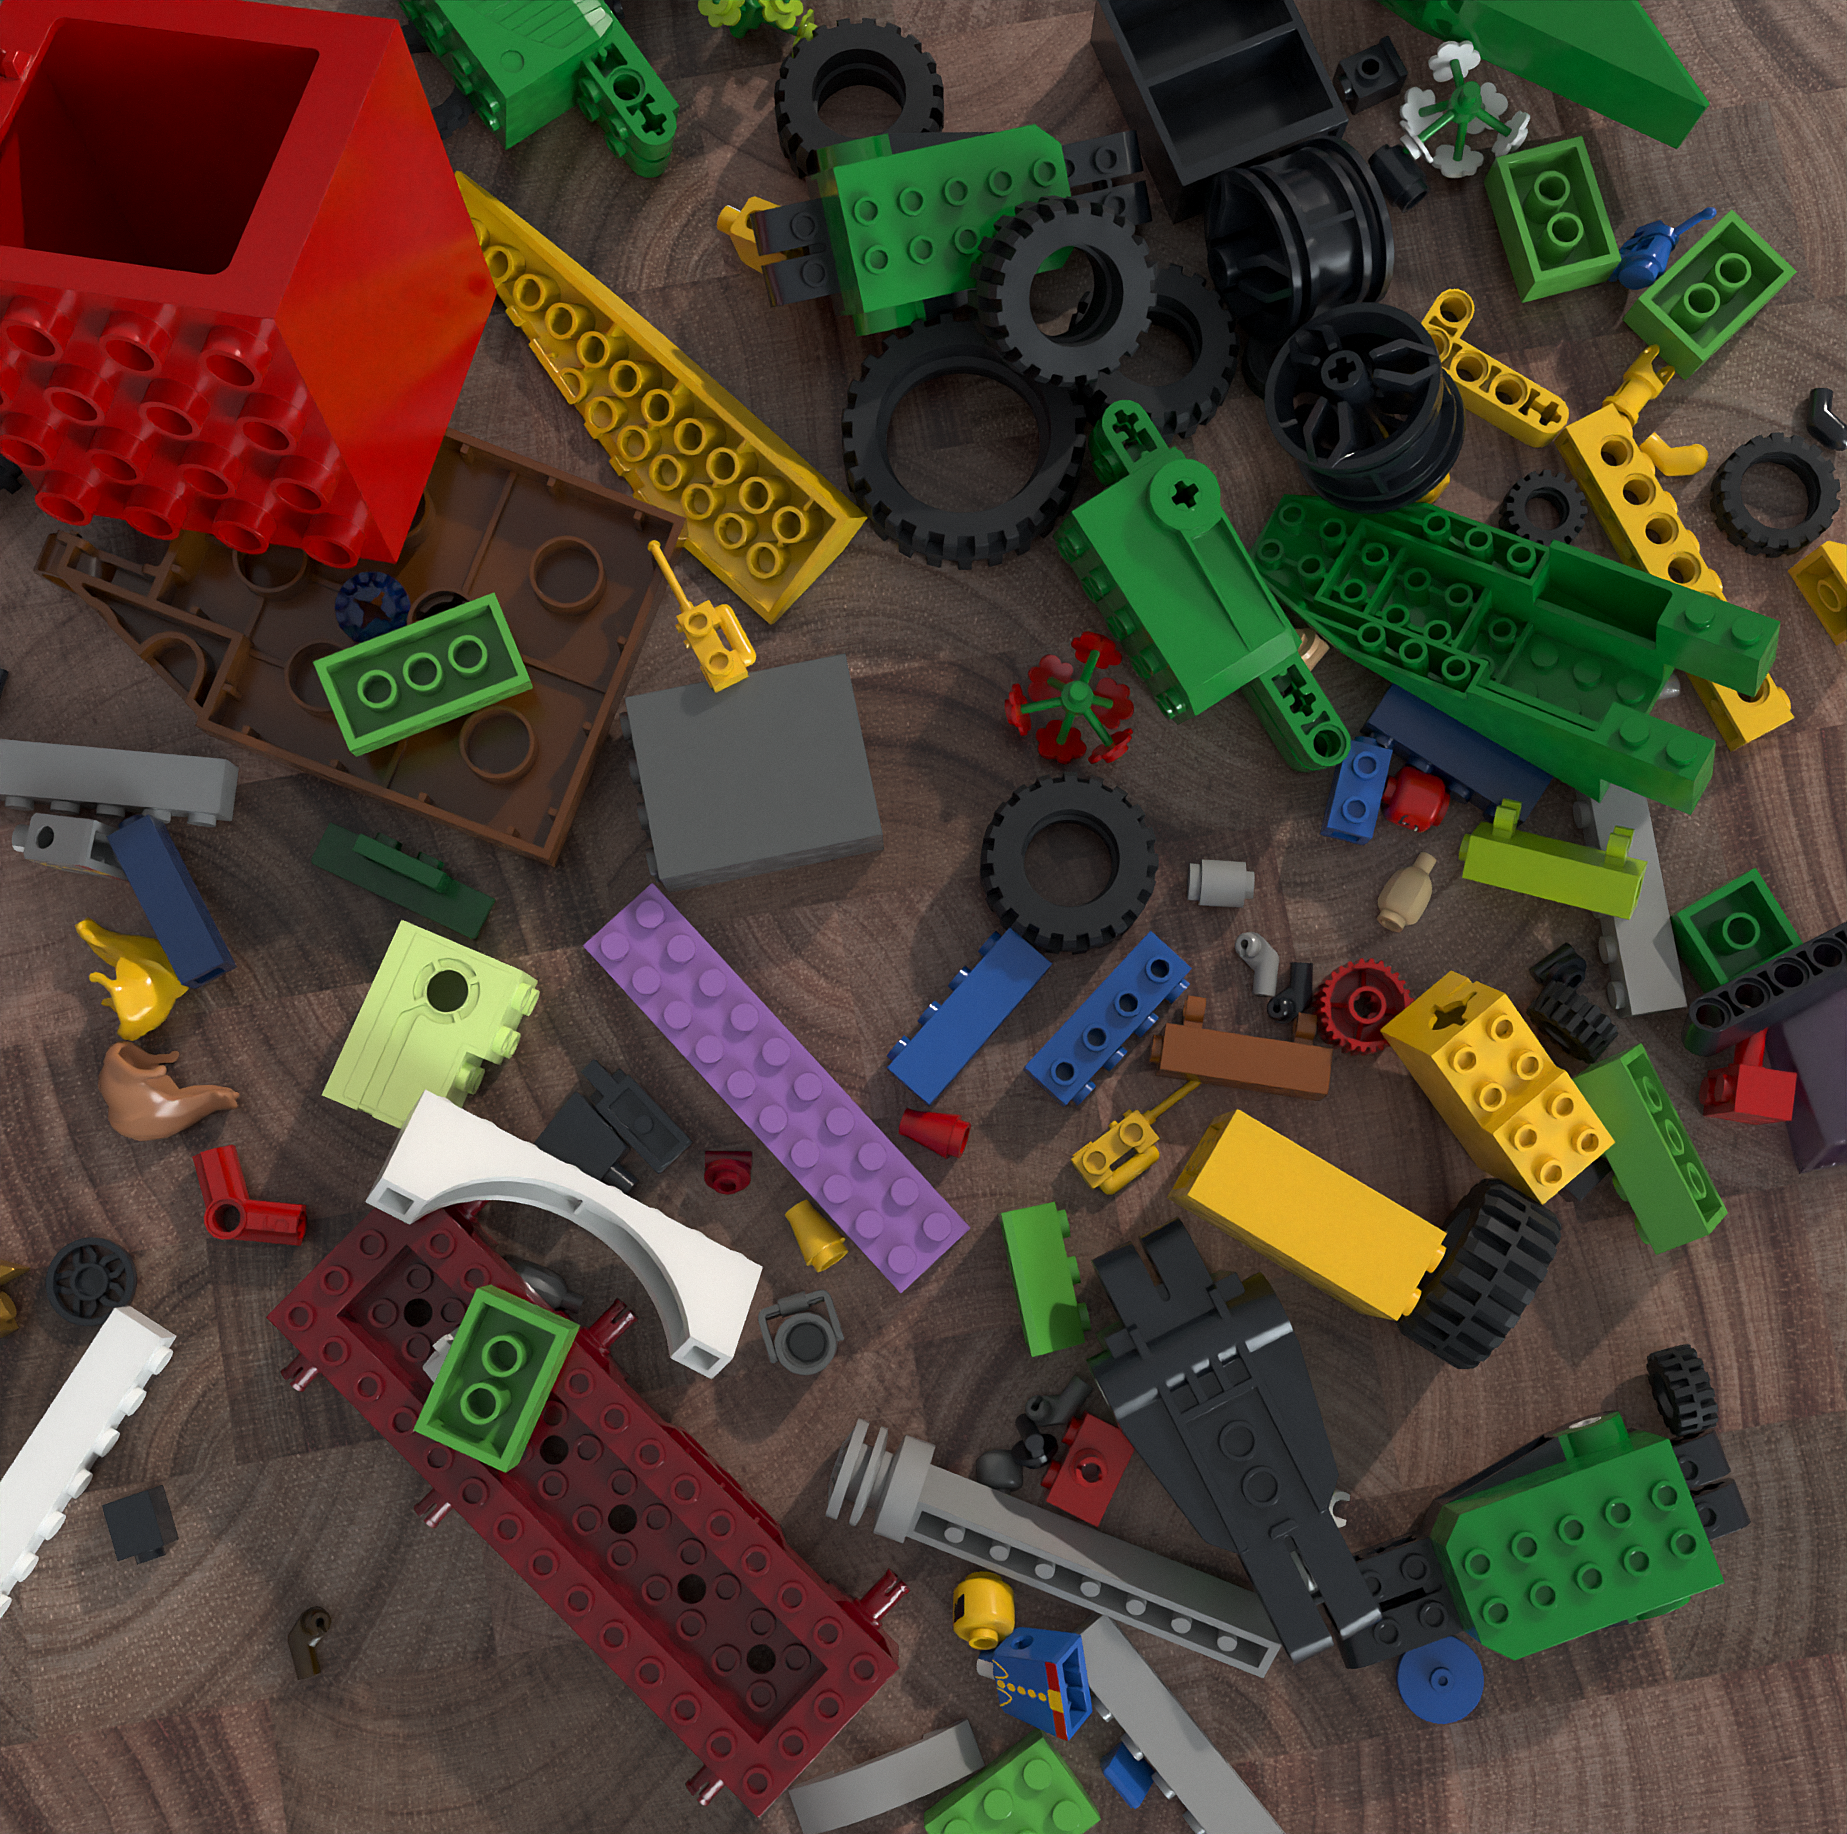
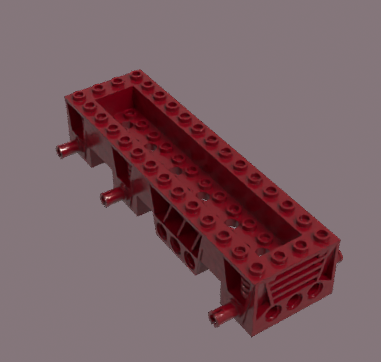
M490 1200L461 1202L442 1207L424 1215L410 1225L375 1207L266 1316L300 1351L297 1357L280 1371L281 1375L286 1381L289 1378L294 1379L290 1385L297 1391L303 1392L313 1379L321 1373L433 1487L419 1503L414 1505L413 1508L417 1515L421 1517L437 1504V1507L423 1520L430 1527L436 1528L439 1522L454 1508L704 1763L702 1768L685 1783L686 1788L694 1796L706 1782H709L699 1793L700 1796L697 1798L699 1803L708 1806L711 1800L726 1785L759 1818L900 1668L898 1665L899 1645L883 1630L881 1620L905 1594L911 1591L910 1588L901 1579L890 1592L886 1593L898 1580V1575L890 1568L885 1571V1574L861 1599L848 1595L832 1578L825 1582L786 1543L780 1524L682 1426L665 1422L625 1382L630 1375L613 1359L609 1348L639 1318L631 1309L615 1322V1319L628 1307L618 1297L589 1328L586 1326L579 1327L518 1465L506 1473L414 1431L415 1424L434 1385V1382L423 1370V1365L436 1351L432 1345L443 1336L450 1334L460 1327L477 1288L491 1284L576 1324L578 1323L565 1310L556 1312L494 1250L498 1243L481 1227L476 1215ZM418 1298L429 1302L433 1312L429 1323L422 1327L414 1325L408 1317L410 1304ZM557 1435L566 1441L568 1454L564 1461L553 1463L545 1458L542 1446L548 1436ZM624 1504L634 1509L637 1516L634 1529L622 1532L612 1525L610 1515L612 1509L617 1505ZM695 1574L704 1580L706 1593L703 1598L697 1601H689L681 1595L679 1582L685 1575ZM755 1645H767L774 1651L776 1662L769 1670H756L749 1663L748 1652Z

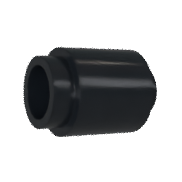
M1385 144L1370 156L1367 163L1370 165V169L1386 201L1392 208L1398 207L1402 213H1405L1422 201L1431 188L1425 182L1427 180L1426 174L1409 154L1403 152L1404 147L1401 144L1393 147Z

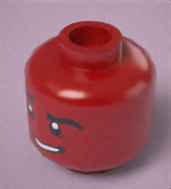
M1405 766L1394 777L1387 775L1381 799L1383 803V816L1388 822L1423 833L1431 826L1438 827L1450 803V793L1445 792V784L1440 777Z

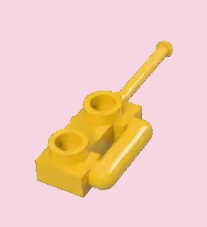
M656 540L650 541L647 546L648 551H651L680 604L681 614L676 616L678 624L675 627L678 633H684L686 640L683 642L687 649L692 648L710 688H713L714 692L717 693L749 677L746 667L756 661V653L732 608L727 604L713 607L710 600L694 607L692 602H688L660 549L661 544ZM722 629L733 649L729 652L724 648L716 633L717 630Z
M1189 1081L1151 1111L1147 1110L1143 1114L1138 1109L1134 1112L1130 1109L1123 1113L1125 1119L1119 1123L1114 1120L1108 1125L1109 1131L1093 1143L1090 1141L1073 1154V1158L1069 1161L1091 1190L1099 1186L1105 1194L1113 1195L1156 1163L1160 1154L1154 1143L1160 1138L1150 1125L1156 1122L1158 1116L1193 1091L1202 1082ZM1133 1149L1136 1154L1112 1172L1109 1168L1110 1165Z

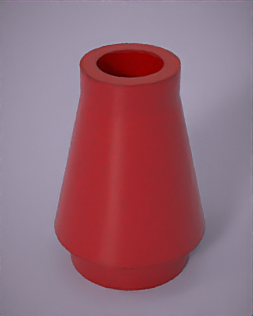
M906 1108L900 1122L899 1135L914 1140L945 1159H948L950 1156L960 1159L968 1142L971 1123L963 1121L962 1116L958 1114L916 1111Z

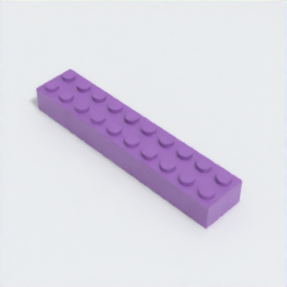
M653 883L583 945L900 1293L911 1285L970 1229L968 1224Z

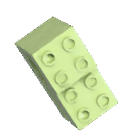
M401 920L322 1095L355 1110L366 1112L372 1115V1117L400 1129L425 1089L437 1096L449 1099L454 1105L462 1108L468 1093L475 1094L481 1084L485 1069L480 1067L483 1059L501 1065L504 1057L510 1059L514 1054L521 1034L516 1032L522 1016L523 1014L529 1016L532 1013L539 998L540 991L535 989L538 981L522 970Z

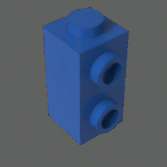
M1356 736L1354 740H1351V749L1348 756L1335 767L1319 835L1362 846L1372 839L1393 750L1382 748L1376 742V739L1370 737Z

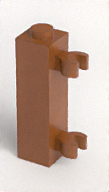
M1188 995L1187 1000H1184L1182 1025L1166 1023L1160 1035L1153 1034L1149 1062L1156 1063L1155 1076L1185 1081H1198L1205 1084L1321 1101L1328 1095L1333 1049L1313 1046L1317 1015L1298 1013L1297 1018L1293 1020L1291 1042L1202 1029L1206 998Z

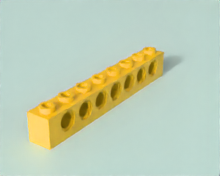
M1611 403L1566 426L1554 440V444L1581 491H1583L1586 500L1623 564L1727 602L1722 593L1723 586L1719 576L1714 570L1708 569L1699 553L1700 545L1696 536L1690 530L1685 529L1677 515L1678 509L1674 498L1669 492L1663 491L1656 479L1654 464L1651 458L1645 452H1641L1632 437L1633 430L1627 417L1621 413L1619 414L1614 404ZM1601 452H1608L1613 455L1617 466L1606 464L1601 457ZM1623 490L1633 492L1638 497L1639 505L1630 504L1624 498ZM1645 529L1656 531L1661 538V544L1651 542L1646 536ZM1668 567L1675 568L1681 572L1684 580L1683 584L1677 583L1670 578ZM1685 672L1731 752L1794 718L1790 711L1791 703L1789 697L1782 688L1776 687L1769 673L1765 677L1755 698L1751 697L1749 703L1743 701L1735 690Z

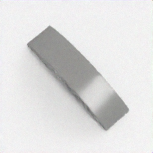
M967 1717L923 1735V1739L838 1773H834V1770L789 1787L788 1792L803 1833L819 1834L862 1821L914 1801L985 1766Z

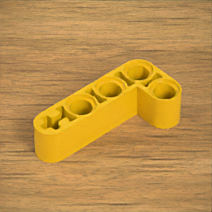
M1448 289L1442 292L1436 298L1421 324L1428 331L1437 347L1442 368L1451 376L1458 387L1465 409L1528 446L1542 448L1549 445L1567 424L1569 409L1566 403L1557 395L1460 339L1473 317L1474 303L1465 291ZM1440 312H1452L1456 315L1458 322L1445 320ZM1464 369L1469 371L1474 377V382L1462 380L1456 370ZM1495 392H1503L1509 395L1513 405L1501 403L1497 399ZM1526 406L1528 407L1524 414L1520 413L1519 411L1522 407ZM1541 417L1547 420L1545 425L1539 422Z

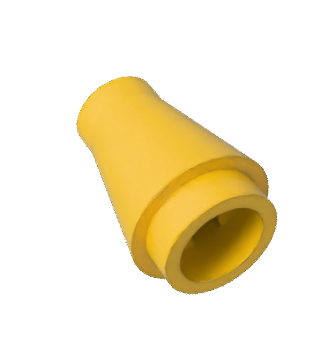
M808 1200L801 1201L786 1212L785 1217L792 1227L807 1266L813 1265L817 1272H822L837 1263L848 1253L847 1248L843 1244L846 1238L817 1212Z

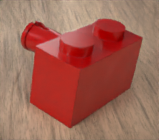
M1768 1028L1735 1044L1733 1063H1729L1728 1067L1708 1070V1075L1703 1078L1699 1089V1101L1704 1105L1703 1116L1754 1125L1792 1121L1797 1073L1763 1067Z
M1084 1410L1080 1419L1073 1416L1068 1423L1061 1442L1067 1444V1447L1060 1462L1054 1459L1051 1460L1040 1485L1046 1488L1043 1495L1045 1501L1098 1527L1135 1449L1118 1426Z

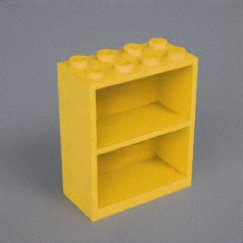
M1239 1109L1212 1118L1167 1196V1199L1363 1315L1398 1321L1401 1314L1408 1316L1415 1308L1422 1291L1416 1287L1425 1271L1432 1273L1441 1262L1446 1251V1247L1441 1245L1447 1234L1446 1232Z

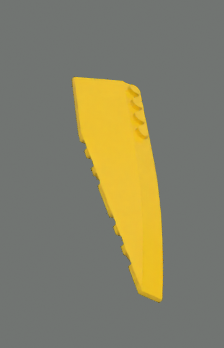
M456 171L454 175L497 294L507 307L505 312L514 325L520 326L530 340L528 345L567 402L575 405L586 421L583 425L592 438L598 439L611 458L609 463L618 476H623L634 491L632 496L637 500L686 518L688 536L684 547L770 625L774 624L843 552L869 516L609 288L462 171Z

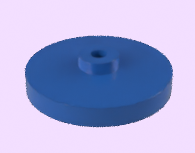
M1449 1636L1402 1653L1396 1667V1685L1403 1702L1414 1714L1428 1722L1447 1724L1461 1720L1476 1707L1483 1692L1484 1675L1481 1663L1474 1651L1460 1639Z

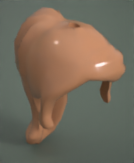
M116 1041L109 1046L98 1078L99 1091L109 1107L108 1119L112 1128L121 1135L138 1141L168 1138L192 1126L215 1110L236 1109L238 1106L236 1100L240 1094L231 1088L216 1085H193L179 1089L171 1077L166 1075L167 1068L164 1065L159 1066L160 1063H173L179 1057L178 1051H172L169 1054H150L130 1041Z

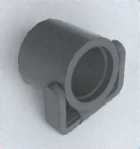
M818 1290L809 1294L802 1291L778 1299V1304L764 1308L759 1312L758 1322L771 1363L780 1361L792 1373L811 1375L825 1369L836 1354L838 1342L845 1340L833 1299L826 1290ZM825 1301L830 1320L821 1313L805 1310L810 1309L812 1305ZM793 1315L787 1318L779 1327L773 1342L767 1321L780 1316L784 1318Z

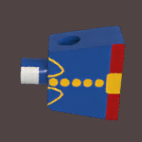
M1019 1627L1014 1629L1013 1633L997 1649L993 1648L980 1652L977 1660V1672L981 1676L996 1680L999 1704L1005 1713L1062 1740L1069 1741L1093 1712L1081 1635Z

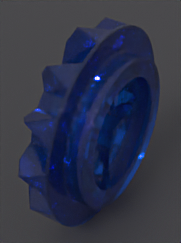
M369 571L354 575L342 585L336 597L334 610L339 627L354 642L363 643L407 626V617L411 604L406 590L396 579L381 572ZM380 592L385 593L382 597L381 609L386 613V616L391 618V621L386 618L374 617L371 622L368 621L367 625L363 626L365 610L359 606L360 603L354 601V598L360 601L371 602L374 597H378Z

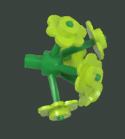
M800 0L698 1L700 13L708 17V22L712 27L719 28L722 24L730 26V33L738 39H743L749 29H757L762 23H765L796 36L793 43L794 47L801 38H806L808 41L812 40V30L818 28L814 24V10L809 9L807 14L803 16L799 27L794 25L796 16L803 13V4Z

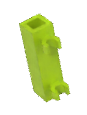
M1503 798L1502 805L1497 806L1494 824L1481 821L1471 835H1464L1458 858L1460 861L1465 862L1462 878L1630 920L1638 905L1648 861L1628 857L1635 829L1615 825L1614 831L1610 833L1606 851L1516 830L1522 802Z

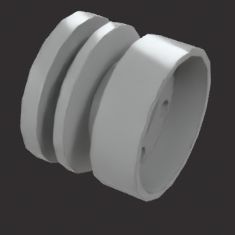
M858 1418L855 1428L847 1439L843 1441L827 1487L829 1488L828 1508L825 1516L837 1520L843 1500L852 1501L855 1505L848 1522L849 1525L856 1526L866 1507L876 1510L873 1533L903 1543L929 1470L935 1445L905 1435L895 1454L886 1451L888 1428L881 1426L875 1446L873 1447L863 1443L870 1422Z

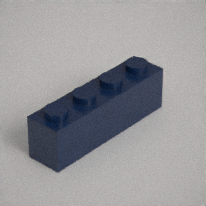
M1391 683L1359 731L1367 737L1376 739V742L1382 748L1393 750L1392 753L1406 761L1405 766L1416 768L1443 779L1445 792L1450 793V798L1462 804L1470 802L1484 811L1482 816L1492 824H1494L1497 806L1502 805L1503 798L1522 802L1516 828L1523 824L1553 779V776L1394 683Z

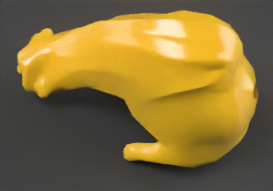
M89 917L75 924L76 932L93 952L107 964L115 967L116 980H111L99 972L91 973L89 980L100 983L110 992L111 998L103 999L101 1004L112 1008L117 1013L120 1021L117 1034L124 1040L135 1041L140 1036H144L148 1031L156 1029L167 1019L176 999L189 989V987L181 985L159 940L140 935L108 931Z

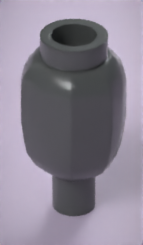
M522 1260L517 1264L507 1261L554 1310L561 1307L578 1314L585 1296L567 1290L565 1280L558 1273L529 1260Z

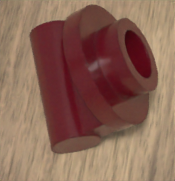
M706 1150L705 1183L716 1192L725 1195L735 1194L745 1189L751 1181L753 1152Z

